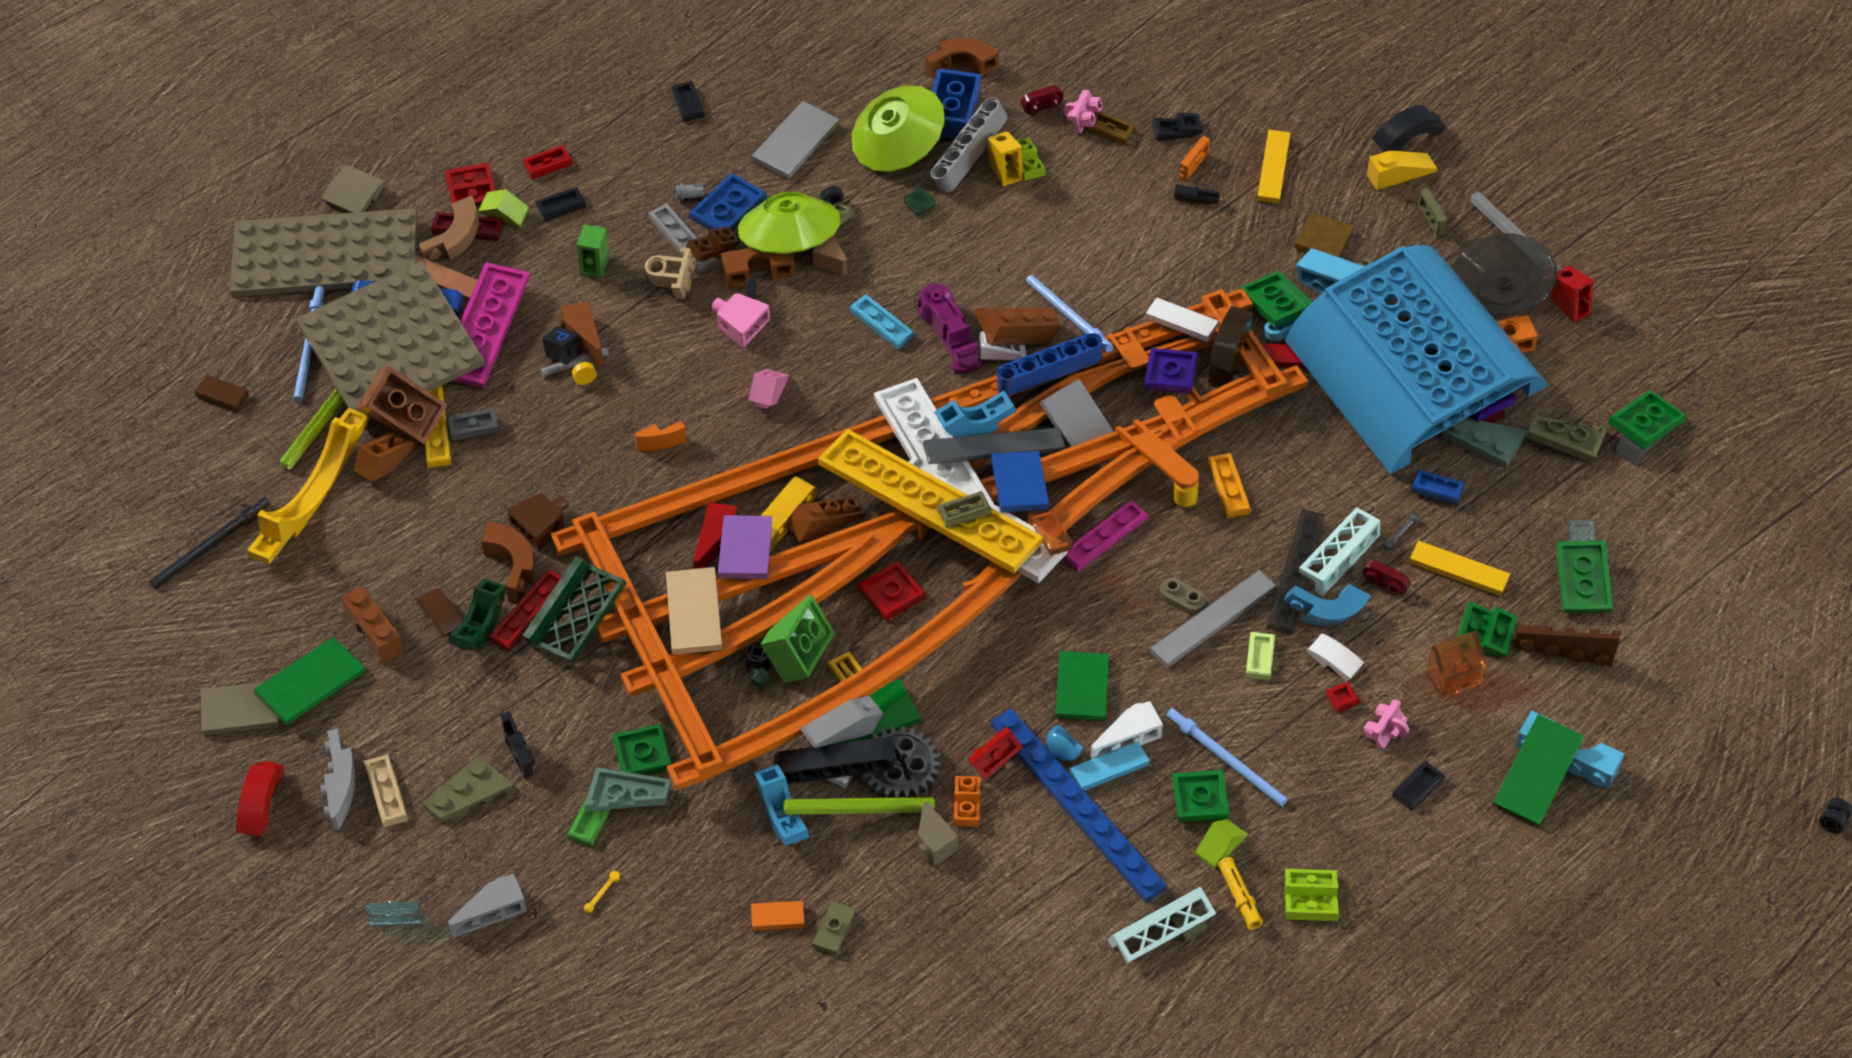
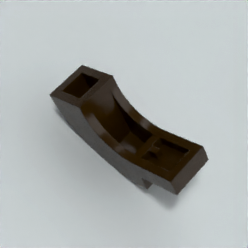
M1233 306L1228 310L1212 348L1208 365L1211 366L1208 383L1223 386L1234 381L1237 360L1242 345L1250 333L1253 312Z

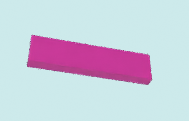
M1130 500L1068 547V553L1063 559L1078 572L1146 521L1148 514Z

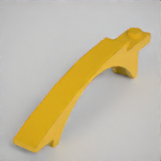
M348 408L340 419L335 417L331 421L322 454L303 488L281 509L273 512L261 510L257 514L260 535L247 550L248 557L270 565L291 536L296 538L341 473L369 421V415Z

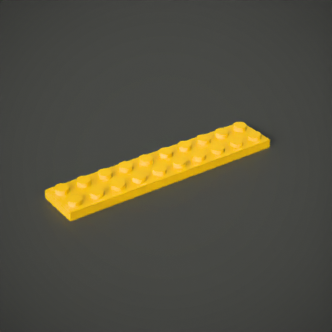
M849 429L818 458V465L1013 574L1043 543V536L992 508L989 515L945 528L944 521L941 520L940 514L937 512V505L968 495Z

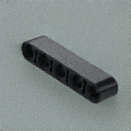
M874 738L829 744L817 748L807 747L779 751L773 756V765L778 764L786 777L787 784L883 772L894 767V742L889 738Z

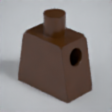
M539 493L507 509L509 524L539 551L551 540V533L563 529L564 519L562 512L569 508V505L563 496H559L551 502L544 494Z

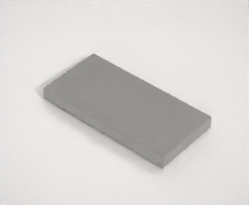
M802 101L752 155V161L789 180L839 125V119Z

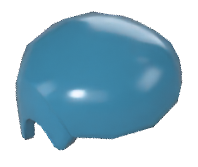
M1060 725L1053 727L1047 734L1046 742L1049 751L1054 757L1062 761H1072L1084 750Z

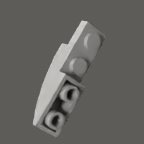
M338 729L328 730L329 741H324L326 754L332 757V762H328L329 774H324L325 785H321L323 800H328V806L324 807L326 822H332L334 831L340 829L347 816L355 788V764L351 748L342 749Z

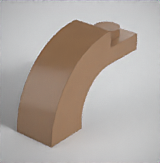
M473 196L451 204L454 211V220L446 232L419 243L424 258L434 260L447 253L451 260L470 246L476 236L479 224L478 211Z

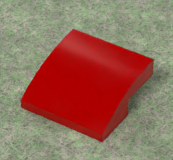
M489 162L444 170L451 204L469 196H473L475 204H481L487 192L495 191Z

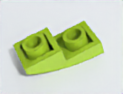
M1030 137L1018 139L1017 142L1022 147L1023 179L1027 181L1046 176V169L1038 158L1037 148Z

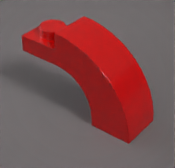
M272 761L251 765L244 780L239 799L236 833L261 836L269 825L270 803L273 792L284 775V765L275 764Z

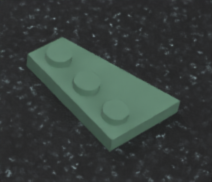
M1465 418L1444 430L1442 437L1506 468L1525 441L1528 430Z

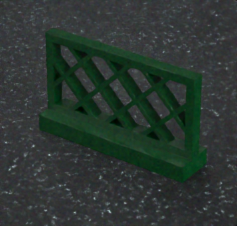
M576 556L522 636L532 648L539 651L542 649L574 663L627 582L618 576L586 563L583 558ZM591 573L595 574L597 581L586 585L585 582ZM611 582L616 583L612 591L604 593L603 585ZM599 587L600 595L588 599L587 591ZM583 593L584 601L572 605L576 595ZM602 602L601 608L591 613L590 605ZM585 607L587 615L575 619L574 611ZM569 613L571 621L559 625L562 616ZM588 621L589 626L587 629L578 633L576 625ZM572 627L573 635L561 639L560 631ZM556 633L557 641L545 644L548 637ZM575 642V647L571 653H565L563 645Z

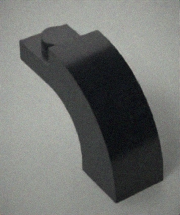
M1418 105L1405 109L1393 116L1380 127L1372 139L1383 152L1401 151L1414 137L1424 133L1442 134L1446 126L1441 122L1438 114L1430 112L1424 105Z

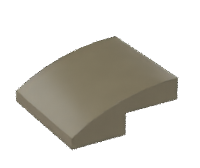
M346 165L330 183L321 199L349 213L365 212L371 200L376 202L386 182Z

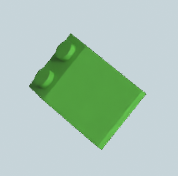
M808 595L769 630L761 646L783 682L788 683L809 678L835 632L813 595Z

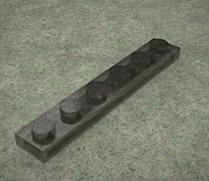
M1305 509L1301 510L1268 620L1267 629L1291 635L1298 611L1293 609L1284 599L1287 592L1293 587L1298 586L1303 590L1305 588L1308 577L1299 572V567L1316 550L1326 514Z

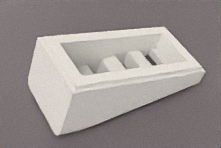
M980 332L978 341L980 359L1017 360L1027 356L1025 345H990L985 333Z

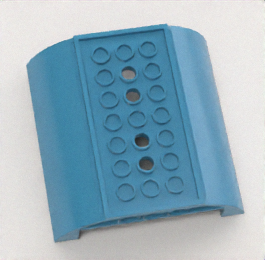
M1426 245L1402 246L1325 288V291L1297 318L1285 339L1288 346L1390 475L1411 464L1412 448L1520 387L1530 397L1548 386L1545 379L1440 253L1433 247ZM1392 299L1397 303L1395 305H1387L1385 301ZM1404 315L1408 316L1410 320L1402 322L1398 317ZM1431 348L1435 349L1438 353L1428 355L1425 351ZM1445 365L1449 366L1451 370L1442 372L1439 370V367Z

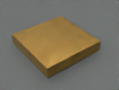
M1311 212L1295 242V249L1308 252L1313 248L1340 258L1353 233L1354 226Z

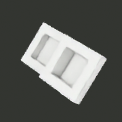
M1323 633L1307 649V652L1324 668L1329 665L1346 682L1364 664L1352 651Z

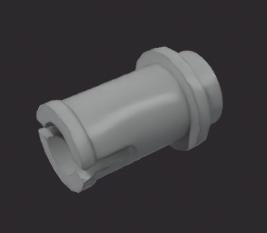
M680 183L675 186L676 199L684 201L685 198H704L703 183L683 185Z

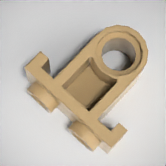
M690 248L680 249L682 258L660 255L650 257L645 263V270L650 282L654 286L671 288L675 299L684 300L686 291H689L691 287V271H694L696 267V259L693 258Z

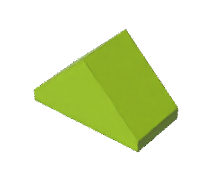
M504 189L487 192L478 212L491 218L503 219V222L521 228L529 206Z
M1228 819L1213 822L1195 851V855L1213 869H1216L1219 861L1226 858L1247 837V833Z

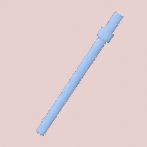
M1033 275L1027 277L1026 282L1085 334L1096 333L1100 335L1103 340L1102 348L1106 352L1113 350V345L1104 338V334L1099 329L1089 325Z
M315 287L314 297L309 305V312L324 305L322 301L324 287ZM306 337L293 397L296 402L303 401L313 350Z
M1173 708L1167 712L1166 716L1179 725L1183 733L1187 736H1193L1282 807L1286 804L1288 799L1197 728V724L1190 718L1186 719Z

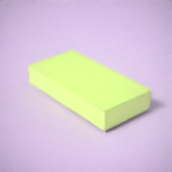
M1257 632L1250 633L1245 677L1270 680L1275 635Z

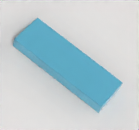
M867 294L850 306V312L897 350L915 338V332Z
M1138 741L1071 767L1070 774L1077 784L1086 791L1149 766L1150 760Z

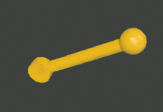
M618 871L610 872V879L593 900L585 904L584 911L586 913L593 912L594 905L611 884L619 881L620 874Z

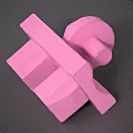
M1083 90L1078 101L1067 103L1063 112L1067 116L1066 119L1068 121L1074 122L1075 133H1082L1084 127L1094 126L1096 119L1094 112H1101L1103 104L1100 97H1091L1089 90Z
M1393 700L1390 705L1380 703L1375 712L1376 719L1379 722L1368 721L1364 726L1365 736L1375 740L1376 746L1379 749L1384 750L1391 738L1396 739L1397 736L1405 737L1409 732V727L1406 724L1408 719L1401 712V702L1398 700Z

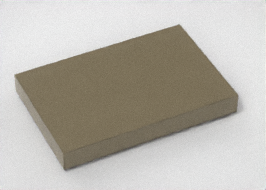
M264 682L200 689L203 736L279 727V718L254 694V689Z

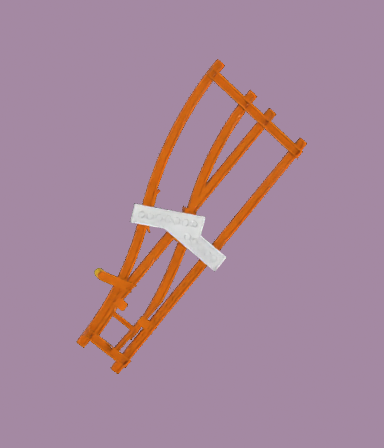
M1243 288L1227 294L1221 289L1202 296L1201 303L1186 309L1218 320L1220 328L1231 306L1249 311L1253 309V302ZM1148 321L1131 328H1124L1123 331L1114 334H1108L1104 338L1113 345V350L1106 352L1102 348V359L1100 362L1051 380L1054 381L1070 375L1016 409L1017 412L997 423L999 429L990 434L1030 431L1049 418L1039 404L1042 400L1080 379L1088 393L1126 373L1148 367L1151 349L1144 351V348L1185 333L1154 321ZM1219 328L1208 342L1192 336L1154 348L1195 352L1213 346ZM1250 329V333L1242 345L1237 360V365L1245 364L1250 374L1202 396L1198 394L1193 386L1191 394L1181 393L1187 402L1183 406L1173 395L1162 397L1154 402V406L1160 415L1142 422L1136 419L1131 426L1125 428L1117 426L1114 432L1040 458L1046 483L1117 457L1069 493L1035 525H1033V514L1028 515V523L1008 512L1001 513L1043 536V543L1014 574L991 562L976 578L963 582V594L890 651L804 704L717 746L714 745L681 677L704 668L766 636L775 624L808 595H813L817 604L879 560L910 532L918 529V539L921 540L930 527L897 509L891 513L770 556L768 579L718 578L717 575L718 602L835 560L773 602L722 629V650L672 655V653L668 655L654 628V625L669 620L668 595L664 594L641 602L609 539L707 505L708 502L712 503L818 465V458L847 429L874 444L897 437L910 458L909 463L967 495L982 491L990 507L1000 512L999 507L993 503L998 500L994 475L980 480L977 473L974 472L990 459L928 464L922 446L924 440L953 438L952 435L945 431L934 411L953 400L959 406L966 408L984 403L999 394L997 390V375L931 399L917 378L874 393V400L883 413L881 417L597 517L595 512L572 519L573 526L551 533V539L555 545L557 555L562 556L585 548L594 567L618 576L627 582L613 603L617 612L606 615L596 630L600 642L603 643L629 635L643 666L621 673V680L625 686L627 696L630 697L653 689L657 690L690 758L666 766L673 788L679 790L700 783L761 756L803 734L801 731L803 726L845 702L875 693L951 639L1000 597L1022 574L1039 583L1068 553V546L1057 541V539L1104 498L1152 464H1155L1174 481V501L1176 504L1182 507L1194 505L1198 499V471L1177 454L1175 450L1244 413L1308 387V380L1297 365L1279 371ZM1119 357H1122V358H1123V359H1120V360H1117V361H1114V362H1111V363H1107V364H1104V365H1101V366H1098V367H1095V368H1092V369H1089V370H1085V369L1091 368V367H1093V366H1096V365L1105 363V362H1107V361H1110V360H1113V359H1116V358H1119ZM611 582L603 585L606 592L612 591L616 583Z

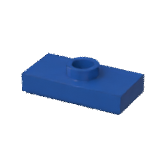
M1419 469L1411 492L1458 506L1465 482Z

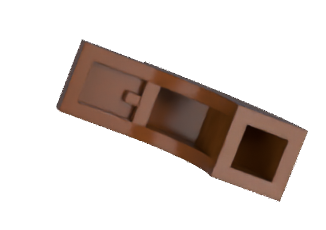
M970 38L949 39L938 43V51L925 57V73L931 78L937 74L938 68L947 70L952 67H967L983 76L999 68V52L991 45Z

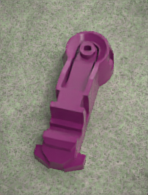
M937 283L926 286L918 298V315L924 322L931 324L954 362L951 364L953 373L967 374L978 370L986 363V359H980L977 342L972 343L969 324H964V316L955 304L951 290L947 286Z

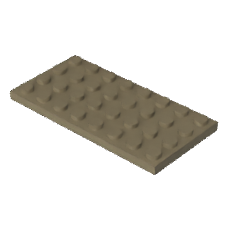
M412 208L235 221L230 284L231 296L315 291L316 286H322L324 290L351 289L356 281L376 282L416 263L417 210Z

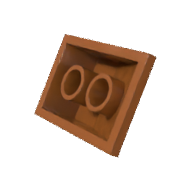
M386 366L379 369L357 409L369 415L375 421L424 445L448 404L391 366Z

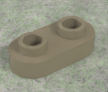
M1167 578L1162 581L1159 594L1163 601L1191 615L1199 614L1204 610L1205 596L1201 591L1176 578Z

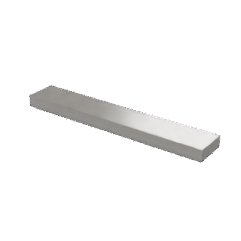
M1258 570L1151 647L1150 653L1165 668L1170 667L1275 591L1276 585Z

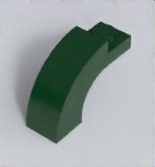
M483 579L474 588L469 611L464 621L450 634L449 644L471 651L475 647L481 649L484 646L501 612L506 585Z

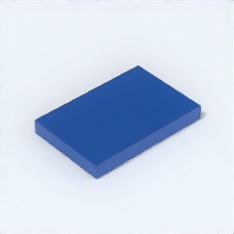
M731 173L689 212V218L708 230L729 227L733 231L738 227L745 214L767 199V193Z
M1039 451L991 454V464L1000 513L1049 509Z

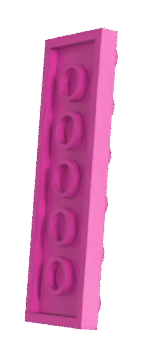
M485 262L460 321L483 357L485 365L452 380L453 382L484 389L530 279L529 272Z

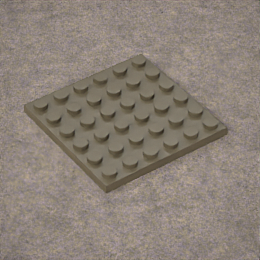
M422 260L296 318L298 326L347 408L361 413L363 412L357 409V406L380 368L391 366L429 392L485 365L483 357Z

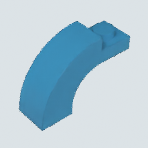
M1005 391L1000 392L978 406L961 407L953 400L934 411L945 431L954 437L990 434L999 429L997 423L1017 412Z
M1349 584L1340 591L1337 599L1324 600L1295 586L1287 592L1284 601L1289 603L1293 609L1305 612L1301 621L1315 626L1326 627L1338 625L1348 620L1365 606L1371 595Z
M778 764L754 772L765 812L778 840L781 839L783 844L787 846L809 838L808 830L798 814L786 815L784 813V801L791 799L786 777Z

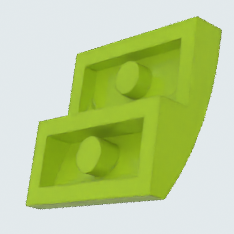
M1285 869L1286 920L1338 921L1337 870Z

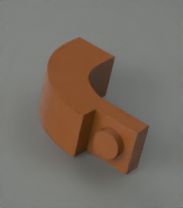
M488 522L481 541L483 553L486 556L502 558L513 566L506 589L508 601L518 602L520 594H524L527 583L534 584L535 581L532 549L525 537L515 529L503 524Z

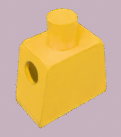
M1009 132L988 137V160L1001 185L1006 186L1022 181L1021 145Z

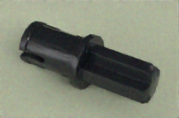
M1176 184L1174 198L1194 201V203L1201 201L1217 204L1220 193L1214 190L1201 189L1198 185L1190 187Z

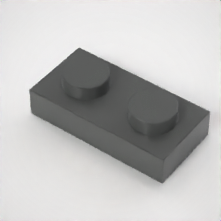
M494 408L447 417L452 441L499 432Z

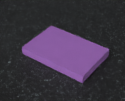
M724 515L718 578L768 579L773 524L772 516Z

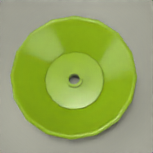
M904 85L885 91L872 100L858 116L852 132V151L860 164L873 171L894 172L910 167L925 157L939 140L945 123L944 106L935 93L922 86Z
M788 191L772 195L745 214L738 225L739 238L749 248L763 253L788 254L805 251L821 245L835 235L841 220L839 211L829 202L799 192Z

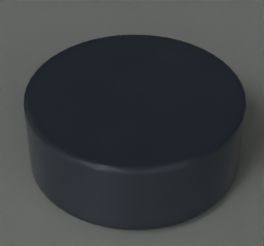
M838 186L828 187L820 193V199L829 202L831 205L836 202L840 203L844 197L841 188Z

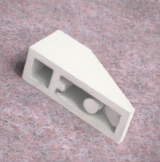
M1150 701L1137 703L1128 708L1092 744L1091 760L1138 741L1140 745L1160 739L1162 737L1163 724Z

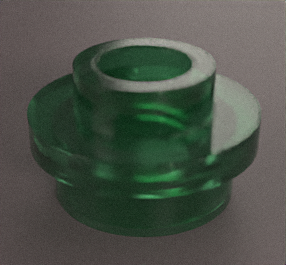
M760 667L759 669L753 668L751 670L752 674L749 676V679L757 687L764 690L767 686L770 687L772 685L770 680L772 676L765 669Z

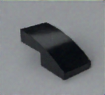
M1177 113L1175 119L1154 118L1152 122L1156 140L1181 139L1200 134L1203 131L1199 114Z

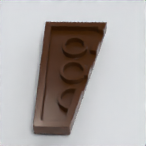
M1518 625L1513 647L1612 667L1621 631L1612 630V634H1600V630L1589 629V633L1575 632L1574 628L1553 631L1551 627Z

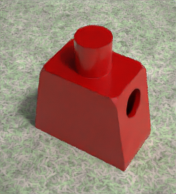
M1567 266L1559 271L1551 269L1547 272L1545 280L1551 284V300L1573 322L1592 313L1594 285L1592 278L1571 266Z

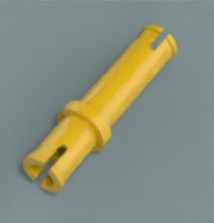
M1226 857L1219 861L1218 867L1236 901L1235 907L1238 912H1241L1249 930L1257 929L1263 924V920L1255 907L1256 901L1253 896H1250L1233 858Z

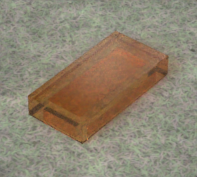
M1054 510L1031 517V524L1035 531L1043 536V544L1050 556L1073 550V542Z

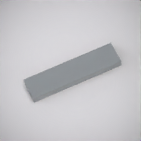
M667 203L648 213V219L680 255V249L687 248L688 240L697 239V236ZM713 257L703 261L696 260L694 271L699 275L717 265V259Z

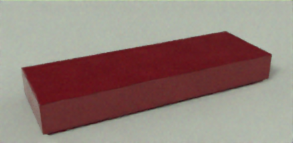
M436 212L431 227L432 234L441 235L446 232L453 223L454 214ZM479 216L478 230L474 239L499 241L503 228V219Z

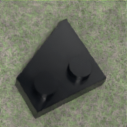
M510 711L500 714L505 743L524 779L533 776L532 765L535 764V760L531 751H527L525 748L522 733L518 731Z

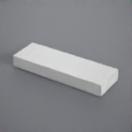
M1159 298L1154 300L1146 312V319L1206 342L1210 340L1219 327L1218 320Z

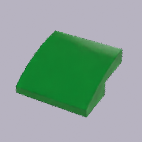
M1469 601L1465 606L1454 644L1486 655L1506 657L1518 616L1497 606L1491 611Z

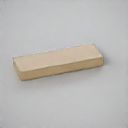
M389 754L364 761L383 828L408 821Z

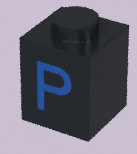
M557 326L542 338L546 357L567 365L582 353L578 333Z

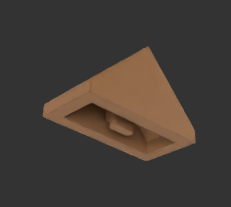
M834 235L813 249L814 267L840 275L847 274V259Z

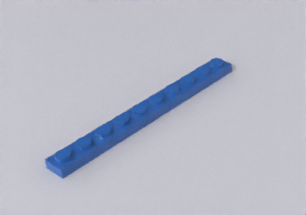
M1011 708L991 720V727L997 733L1005 727L1011 730L1023 746L1016 753L1017 757L1145 903L1166 891L1167 885Z

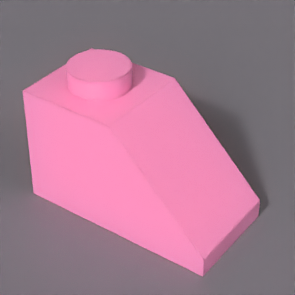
M770 369L754 373L748 400L755 402V406L765 409L777 404L789 375Z

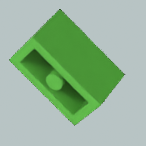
M584 224L576 244L580 275L602 278L610 258L607 229Z

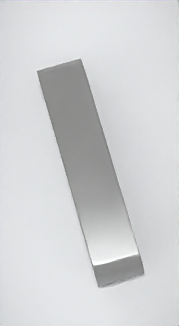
M991 97L980 105L931 170V176L940 192L949 193L958 186L988 146V137L996 135L1006 122L1007 114L999 99Z

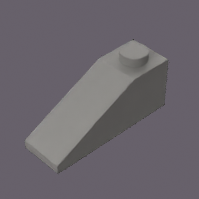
M868 695L845 702L802 727L801 731L814 748L872 734L883 712Z
M515 875L500 876L494 881L489 882L448 921L452 938L527 912L525 900Z

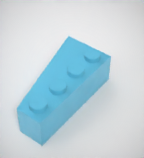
M1313 248L1296 264L1299 282L1320 294L1325 291V288L1365 267ZM1392 299L1385 301L1387 305H1393Z

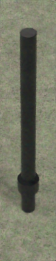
M264 497L252 507L248 506L240 512L241 515L149 580L150 585L155 589L243 524L252 522L257 518V514L261 510L271 505L270 501Z

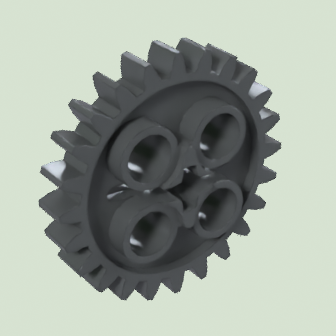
M904 726L901 727L900 732H896L895 728L891 727V733L889 734L883 729L881 730L882 737L873 734V739H891L894 742L896 755L894 753V767L891 770L861 774L862 782L868 783L869 791L876 788L877 797L884 793L885 798H890L891 796L895 798H909V795L919 797V791L927 794L928 787L934 788L935 780H939V771H941V755L937 753V745H932L931 738L924 740V732L916 736L915 728H912L907 733Z

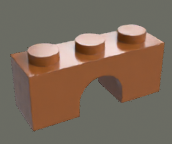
M752 248L721 253L722 269L727 288L746 285V280L750 279V272L758 268L768 270L772 280L795 276L792 253H763Z
M363 586L341 597L345 615L356 630H363L370 649L381 664L403 653L400 635Z

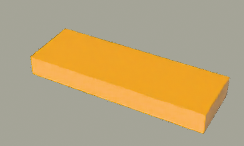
M1231 453L1208 457L1207 463L1227 518L1250 514L1251 508Z

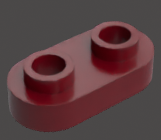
M1052 85L1026 94L1021 99L1020 105L1025 113L1035 114L1051 107H1057L1062 102L1064 94L1059 86Z
M1370 560L1363 569V575L1369 583L1383 587L1392 594L1403 595L1411 585L1410 579L1404 573L1381 562Z

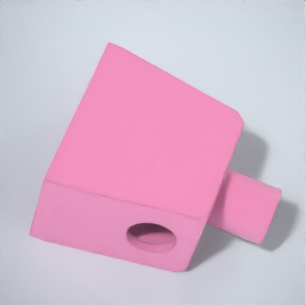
M739 293L734 294L728 302L717 298L712 304V310L717 312L718 328L743 348L770 321L768 304Z

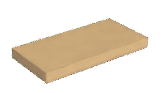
M715 567L666 572L672 655L722 650Z

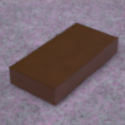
M209 375L205 376L195 390L196 397L234 411H238L249 395L248 389Z

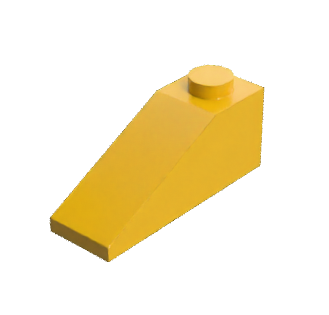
M1387 151L1369 157L1367 176L1375 189L1379 190L1437 172V167L1428 153Z

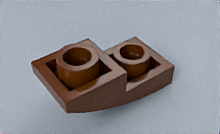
M729 227L709 230L707 237L688 240L686 247L690 248L692 255L697 261H703L729 251L737 246L740 240Z
M439 588L416 598L428 620H433L442 637L451 634L464 621L450 600Z

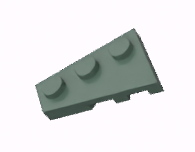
M596 767L585 803V811L666 805L671 787V779Z

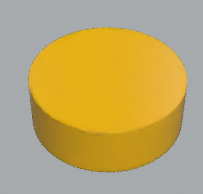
M589 362L579 363L572 370L574 381L579 385L591 383L597 375L593 364Z

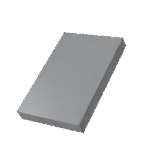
M1080 379L1039 403L1054 427L1059 428L1061 437L1067 447H1071L1074 443L1081 444L1114 432Z

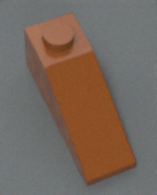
M589 301L561 306L562 316L558 317L560 327L578 333L581 350L599 366L604 365L602 349Z
M394 431L360 446L354 471L364 479L373 482L388 475L420 443Z

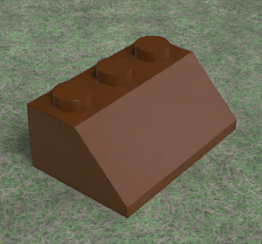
M976 308L974 311L990 345L994 346L1051 344L1061 326L1053 308Z

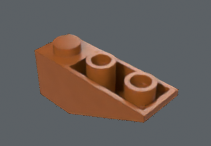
M853 496L801 504L797 506L788 527L800 542L812 541L864 516L866 512Z

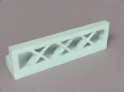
M1356 507L1299 567L1301 574L1315 581L1316 593L1324 596L1380 536V520ZM1357 517L1366 521L1362 526H1353V521ZM1351 533L1352 538L1349 541L1339 542L1338 537L1340 535ZM1337 549L1338 553L1335 556H1324L1326 550ZM1323 564V569L1319 573L1309 568L1312 565Z
M1199 887L1113 934L1108 939V942L1112 949L1118 946L1128 964L1216 915V912L1202 888ZM1201 901L1207 912L1201 917L1190 914L1191 906ZM1175 914L1184 917L1183 925L1179 929L1168 926L1170 917ZM1189 918L1193 919V921L1190 923H1188ZM1153 926L1163 929L1161 938L1157 941L1146 938L1148 929ZM1167 930L1172 932L1166 935ZM1131 938L1141 941L1139 951L1132 955L1124 942ZM1145 942L1150 944L1144 948Z

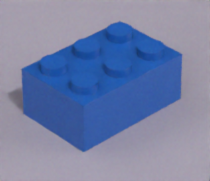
M938 68L932 92L937 95L944 106L945 123L940 137L955 139L977 111L981 95V74Z

